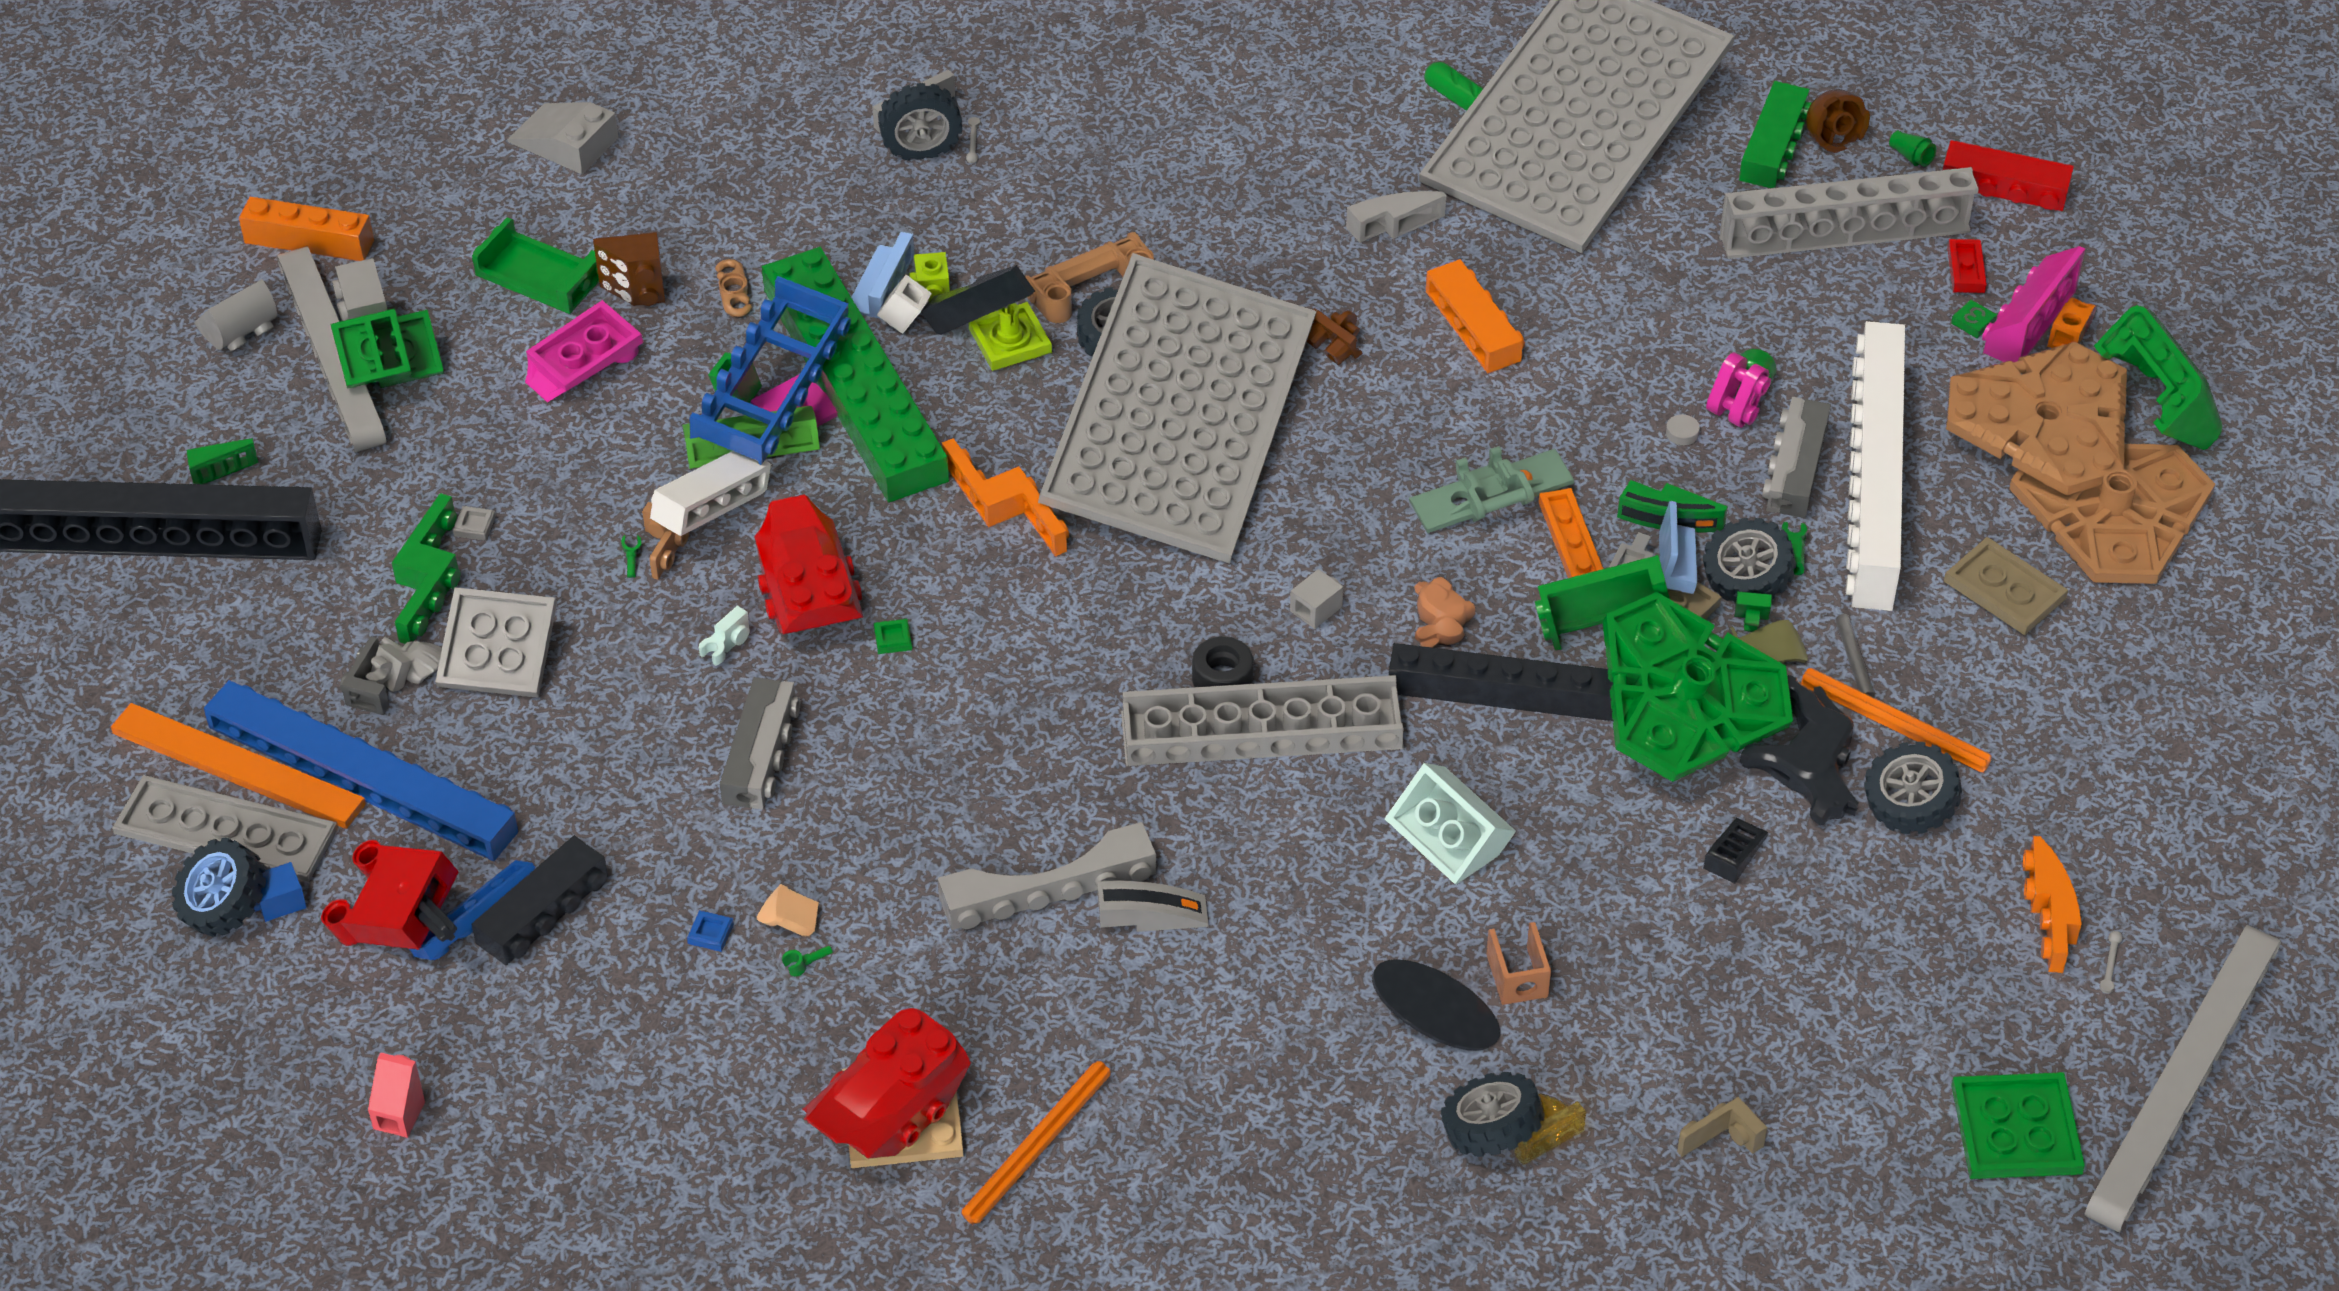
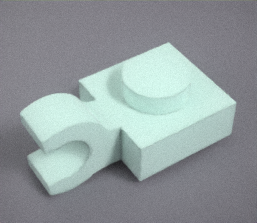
M736 606L714 626L715 633L711 637L704 639L699 644V654L701 657H704L708 652L715 651L712 654V662L715 666L725 660V652L731 650L735 645L743 644L750 633L748 612L739 606Z

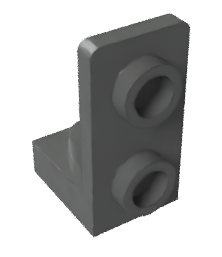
M371 636L366 645L358 650L355 663L350 671L343 675L340 690L343 692L347 706L384 715L389 707L385 685L366 678V675L371 672L373 666L371 659L376 656L379 647L378 638Z

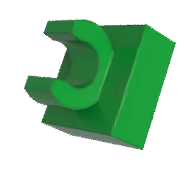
M1737 592L1734 617L1745 618L1744 631L1753 632L1758 629L1759 619H1769L1772 595Z

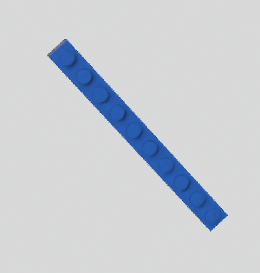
M228 680L204 707L210 729L310 776L365 798V802L493 862L518 834L515 812L508 806L491 802L483 798L476 791L463 789L455 785L448 778L435 776L425 771L418 764H409L397 758L390 751H381L359 737L353 738L340 732L338 728L331 724L325 725L312 719L311 716L303 711L297 712L284 706L275 698L269 699L258 694L247 685L241 686Z

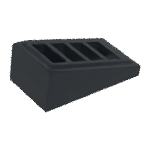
M1736 817L1705 855L1703 869L1735 884L1768 836V832ZM1741 829L1755 837L1752 839L1737 831ZM1734 837V838H1736V839H1738V840H1740V841H1742V842H1744V843H1747L1748 845H1747V846H1746V845H1743V844H1741V843H1739V842L1733 840L1732 838ZM1727 846H1731V847H1733V848H1735V849L1741 851V853H1739V852H1737V851H1735V850H1733V849H1731V848H1728ZM1722 853H1724V854H1726V855H1728V856H1730V857L1735 858V860H1732V859H1730V858H1728V857L1722 855Z

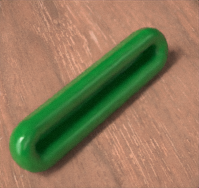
M1434 62L1425 70V82L1466 111L1484 89L1444 62Z

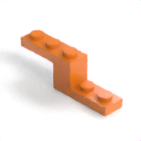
M954 438L942 442V448L948 458V471L988 527L1024 513L1054 556L1067 552L1069 531L1065 522L1056 518L1052 507L1038 503L1040 494L1038 493L1036 483L1032 477L1025 475L1020 466L986 479L980 469L976 470L972 465L968 451L965 448L961 449Z

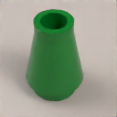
M1897 130L1891 135L1889 140V146L1897 150L1914 166L1921 165L1926 167L1933 161L1936 155V145L1932 143L1930 138L1903 133Z

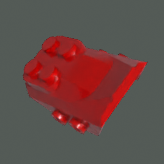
M805 494L771 501L762 527L754 536L762 571L761 575H757L761 595L768 594L769 599L765 600L768 619H775L779 632L784 635L863 618L864 616L859 604V600H862L860 584L858 580L852 581L851 576L854 575L851 556H844L833 519L819 510Z
M914 1008L903 1009L869 1038L866 1048L858 1054L856 1060L846 1070L835 1074L830 1084L802 1109L806 1112L804 1120L833 1142L849 1144L868 1159L896 1156L906 1146H912L920 1137L921 1132L932 1122L936 1123L943 1117L971 1062L964 1048L948 1029L921 1010Z

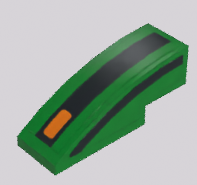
M1630 480L1619 497L1617 518L1646 527L1661 528L1669 501L1676 502L1677 525L1694 528L1696 533L1721 531L1726 523L1728 506L1666 483L1662 491Z

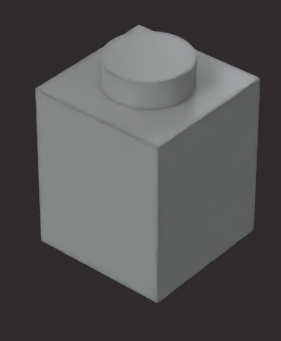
M1317 569L1298 584L1290 593V612L1314 629L1343 607V586L1337 579L1329 577L1320 569Z

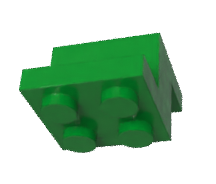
M390 309L330 324L347 389L379 381L380 388H385L444 374L428 310L397 317L395 309Z

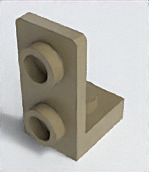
M1737 1097L1727 1104L1720 1103L1713 1108L1708 1116L1700 1121H1691L1685 1125L1679 1134L1677 1152L1683 1157L1721 1132L1729 1129L1733 1141L1739 1146L1744 1145L1753 1154L1764 1147L1767 1126Z

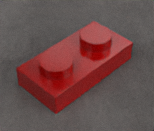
M1949 239L1947 251L1953 292L1985 293L1987 283L1981 240Z

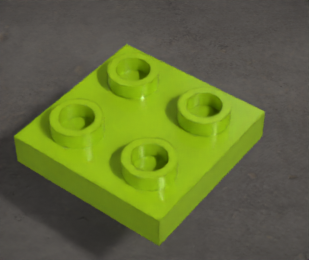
M1028 302L1018 305L1013 303L1008 305L1007 308H1001L968 323L969 330L992 371L1052 353V343Z

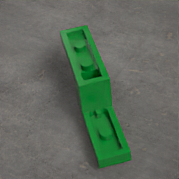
M442 493L438 495L392 561L396 583L416 589L395 620L400 643L414 642L417 636L424 635L428 627V620L434 612L441 610L445 595L450 588L454 589L460 581L461 572L458 569L456 554L439 549L441 538L447 530L451 531L454 528L457 520L452 496Z

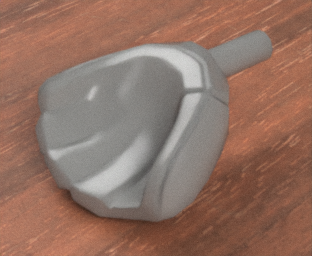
M387 637L382 639L380 644L392 645L412 661L406 678L409 682L420 684L425 678L438 670L442 651L441 647L432 643L418 641L407 642L402 647Z

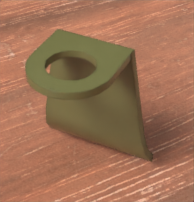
M1779 620L1738 638L1780 663L1792 661L1805 663L1808 660L1804 644L1790 620ZM1729 627V633L1738 638L1734 627Z

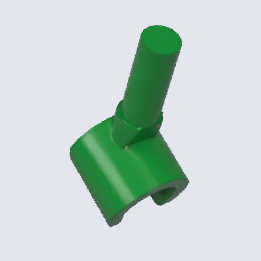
M625 535L621 540V546L623 551L626 552L627 578L636 577V553L641 549V537L637 535L638 544L633 548L626 546Z
M829 945L803 956L797 950H789L783 954L782 962L785 967L793 962H797L791 965L788 970L791 976H800L805 972L807 965L833 952Z

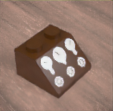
M657 232L593 239L601 288L633 306H651L656 303H665Z

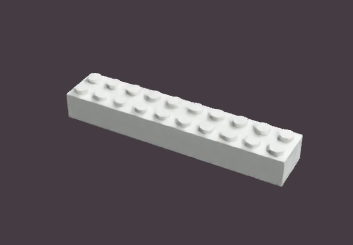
M1866 321L1864 334L1857 335L1856 354H1860V357H1854L1852 365V376L1858 377V380H1853L1851 400L1857 401V404H1852L1850 422L1856 424L1857 427L1851 428L1850 447L1855 448L1856 452L1851 451L1849 471L1855 473V476L1850 475L1848 495H1852L1855 499L1849 500L1848 520L1854 522V525L1849 524L1847 544L1853 547V550L1848 549L1846 569L1852 572V575H1847L1846 595H1852V607L1892 611L1901 569L1905 325Z

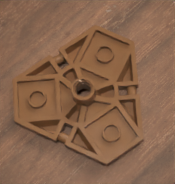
M2072 342L2051 348V350L2019 357V360L2016 362L2005 361L1990 367L1952 376L1949 383L1946 430L1999 459L2005 453L2013 457L2012 466L2065 495L2102 485L2104 475L2108 471L2113 469L2124 470V418L2126 412L2127 369L2077 342Z
M2124 444V470L2113 469L2108 471L2104 475L2102 485L2065 495L2018 469L2011 479L2009 489L2025 507L2029 508L2030 513L2036 516L2035 518L2042 523V526L2048 532H2054L2056 535L2055 540L2058 544L2063 546V549L2070 554V557L2077 562V565L2093 582L2156 584L2168 563L2172 560L2173 555H2175L2177 549L2182 544L2184 535L2188 534L2212 496L2215 483L2179 445Z

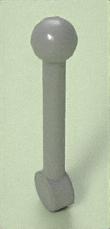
M971 117L968 120V125L971 127L970 150L966 160L969 163H975L978 160V155L975 152L977 127L980 126V119Z
M2112 931L2108 936L2111 945L2104 980L2099 985L2100 990L2104 993L2113 992L2115 987L2112 981L2118 944L2123 940L2122 934L2119 931Z

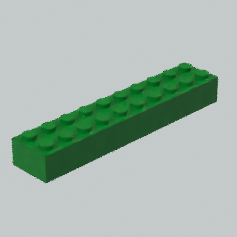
M821 246L762 265L764 292L770 301L775 297V280L779 276L848 303V318H851L850 328L844 337H839L832 359L825 360L818 384L831 400L839 420L887 502L889 503L949 482L946 453ZM789 307L786 308L780 318L791 338L813 347H817L830 326V323ZM802 356L805 362L807 363L809 358Z

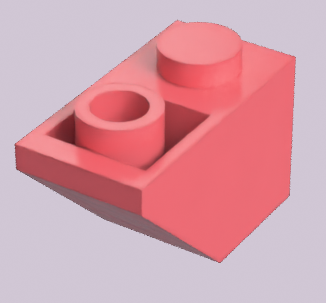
M380 1053L377 1059L368 1107L372 1127L375 1130L408 1138L425 1104L416 1061L404 1055L393 1056Z

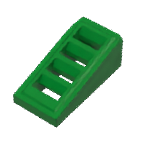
M253 438L186 450L193 484H206L258 463ZM243 452L246 453L245 457H240L239 455Z

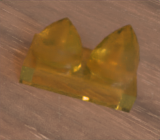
M1539 1093L1545 1114L1544 1121H1541L1542 1126L1538 1132L1532 1133L1530 1140L1518 1143V1147L1515 1148V1156L1523 1165L1584 1131L1586 1111L1578 1101L1568 1106L1555 1097Z

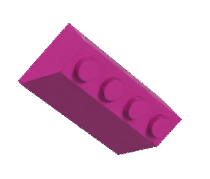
M2078 246L2046 256L2038 267L2033 266L2031 268L2026 283L2023 286H2017L2009 305L2005 303L2001 307L1996 322L1994 324L1990 322L1987 325L1982 336V340L1986 341L1983 353L2002 362H2016L2019 360V357L2029 355L2054 322L2064 304L2076 293L2085 248Z

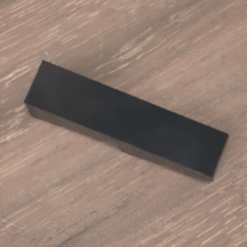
M1015 265L980 276L971 285L934 296L923 307L921 313L935 333L942 335L1027 298L1035 290L1019 267Z

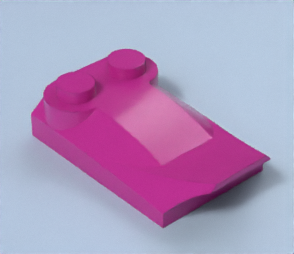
M601 300L526 351L528 370L525 383L546 402H549L613 362L626 363L633 360L639 352L638 346L643 343L642 334Z

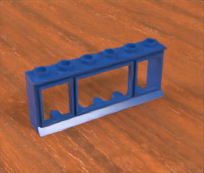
M777 276L774 299L772 301L764 299L761 305V320L758 324L749 323L746 330V344L743 348L737 345L734 347L731 354V368L729 371L723 369L719 371L716 392L714 395L709 393L704 395L701 415L694 412L690 415V439L700 437L755 459L762 465L768 454L773 455L776 451L782 431H787L790 428L797 406L802 407L804 405L811 383L818 382L825 360L832 359L839 337H844L847 334L851 325V318H848V303ZM787 307L830 323L817 347L773 331ZM765 342L809 358L776 414L732 396ZM726 407L766 423L768 427L762 437L758 439L716 421Z

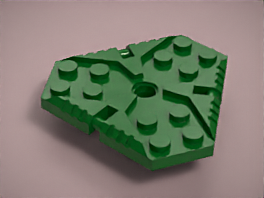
M1658 592L1650 594L1607 613L1603 619L1608 679L1613 682V686L1610 689V698L1613 711L1612 719L1614 720L1615 749L1666 779L1674 782L1695 772L1697 769H1702L1706 765L1725 758L1730 750L1738 752L1748 744L1757 743L1764 738L1789 728L1793 722L1786 665L1728 632L1724 638L1712 633L1714 624ZM1704 644H1706L1707 646L1713 648L1714 650H1716V652H1714V651H1712L1711 649L1705 647Z

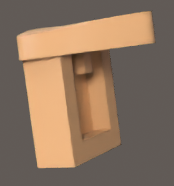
M780 884L762 906L757 915V920L769 926L779 925L801 936H810L815 931L819 902L789 890L787 886Z

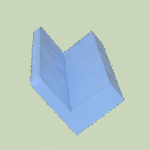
M900 232L893 247L884 245L877 247L851 297L862 315L881 319L877 316L879 310L890 293L902 280L914 257L913 234Z
M1669 501L1659 531L1660 563L1668 589L1694 594L1697 585L1695 529L1677 525L1676 502Z

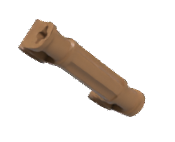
M1130 232L1126 238L1117 242L1108 241L1103 246L1057 265L1048 266L1042 273L1032 277L1026 275V279L1035 290L1027 298L1048 321L1053 323L1066 322L1072 316L1071 286L1111 269H1117L1122 277H1124L1132 253L1153 260L1154 254L1135 232Z

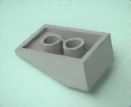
M592 102L544 103L507 140L511 144L583 174L619 137L615 112Z

